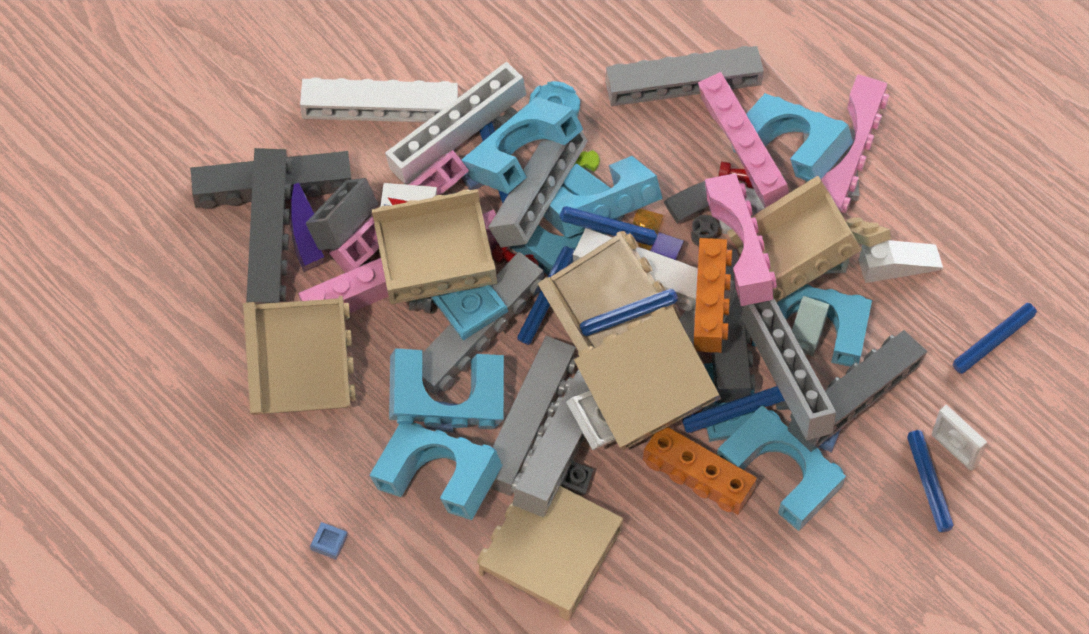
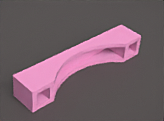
M719 72L698 82L702 101L712 118L718 123L732 144L764 208L789 194L786 181L723 74Z
M857 74L847 107L855 130V141L846 157L821 179L838 209L843 213H847L851 198L847 197L849 191L854 192L859 177L855 176L857 170H863L867 157L863 153L865 149L870 150L874 139V135H871L872 129L877 130L882 117V115L878 114L880 108L885 109L889 99V94L885 93L887 83Z
M452 150L438 158L408 185L437 187V195H441L469 170ZM373 215L359 226L340 248L329 252L345 273L358 268L379 249Z
M736 173L705 179L706 198L712 217L732 228L744 245L740 259L733 268L735 289L740 305L745 306L773 300V288H777L774 272H769L771 269L770 260L767 253L763 254L764 243L762 236L756 235L758 234V225L756 218L750 217L752 216V207L750 200L745 201L747 195L744 183L739 184Z

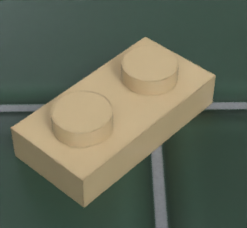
M859 217L846 220L859 244L872 247L891 239L890 229L879 226L878 223H869Z

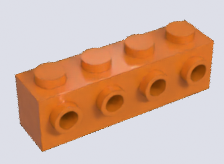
M699 239L694 348L699 352L721 353L722 340H728V323H723V315H729L730 299H725L724 295L725 291H730L731 274H726V266H731L732 250H727V239Z
M669 427L655 433L644 448L643 461L649 468L664 472L675 483L679 485L685 484L692 488L699 497L711 499L726 512H733L739 515L755 490L757 477Z

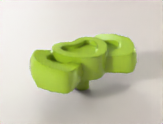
M594 150L589 152L583 151L580 153L575 164H578L583 169L588 168L591 171H596L599 167L600 158Z

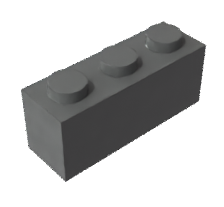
M366 178L346 180L306 222L318 250L331 249L334 251L340 248L363 221L371 216L372 209L379 205Z

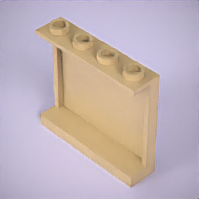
M819 176L806 182L751 217L756 218L758 234L756 235H761L763 239V254L767 253L769 256L771 267L769 272H774L777 288H773V297L776 302L862 250ZM731 229L727 233L741 255L744 245L740 237Z
M478 189L462 190L454 194L436 195L428 199L410 200L402 204L384 205L380 208L372 209L390 305L497 284L496 269L486 233Z
M619 231L615 237L553 276L537 283L578 352L590 346L596 348L602 345V340L614 333L620 335L628 331L627 326L638 320L645 322L652 318L651 314L653 312L589 336L583 335L580 329V324L584 320L665 291L662 283L659 280L655 282L650 274L653 269L645 257L641 258L636 251L638 244L630 233L626 234L625 231ZM674 304L666 307L667 309L673 307L678 319L681 318V315Z
M338 296L339 298L267 304L243 303L250 413L252 415L351 408V401H356L355 384L349 385V374L354 373L353 357H347V346H352L351 330H346L345 319H350L349 303H344L343 296Z
M662 307L651 314L652 318L645 322H642V320L633 322L627 326L628 331L620 335L614 333L602 340V345L593 348V346L587 347L578 353L579 357L574 359L622 450L637 444L721 399L673 307L669 309Z
M560 486L544 517L516 507L512 502L506 510L505 522L502 526L498 525L491 536V545L488 549L484 548L481 551L477 563L479 564L480 576L483 577L485 572L513 585L559 609V617L569 621L619 536L623 526V518Z

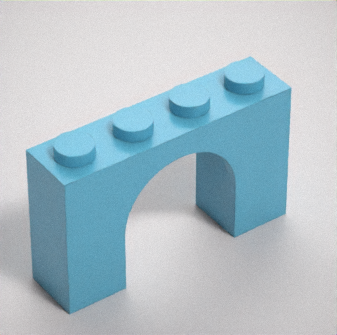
M766 93L746 114L765 147L774 138L784 133L802 132L809 135L807 140L790 158L795 177L810 181L816 176L822 179L853 143L849 125L844 121L835 120L820 112L811 111L799 104L795 105L780 97H774Z
M535 97L462 159V162L468 168V173L473 181L508 194L527 178L517 158L512 156L518 148L539 139H548L566 145L583 130V127L572 108Z
M633 156L609 165L614 187L605 192L590 196H577L561 185L545 212L544 218L566 238L585 231L586 228L562 222L559 215L563 207L568 206L615 219L663 199L657 175Z
M578 164L572 167L562 184L570 193L577 196L595 195L611 189ZM624 215L615 218V220L621 221ZM538 225L527 244L510 246V248L524 256L528 254L534 255L538 262V267L545 274L549 275L562 248L568 246L575 250L584 231L566 238L565 236L551 234Z
M806 284L776 302L786 320L792 314L798 312L803 296L829 304L827 317L832 321L836 330V341L831 363L849 367L856 362L859 364L872 300L866 299L861 295L851 296L839 293L833 289L823 290ZM752 339V344H751V346H755V347H756V345H755V343H754V341H753V339Z
M395 348L390 355L389 420H397L398 424H413L414 421L424 422L426 426H440L441 423H451V426L455 428H465L469 424L479 425L480 429H494L495 426H498L503 421L504 355L476 354L471 360V391L469 398L465 402L453 406L440 404L427 394L422 381V350Z
M761 406L718 448L717 455L743 470L758 456L768 452H780L793 458L801 468L803 480L780 503L778 514L800 531L843 487L846 475H844L843 470L837 464L830 463L825 459L818 448L810 452L787 430L788 427L781 422L780 417L774 411H768L764 406Z
M418 423L399 424L369 476L378 490L402 497L414 474L422 465L434 459H451L456 462V469L440 500L448 513L472 520L503 464L497 455V451L489 445H476L466 438L459 437L457 439L448 436L440 430H435L434 432L425 429Z

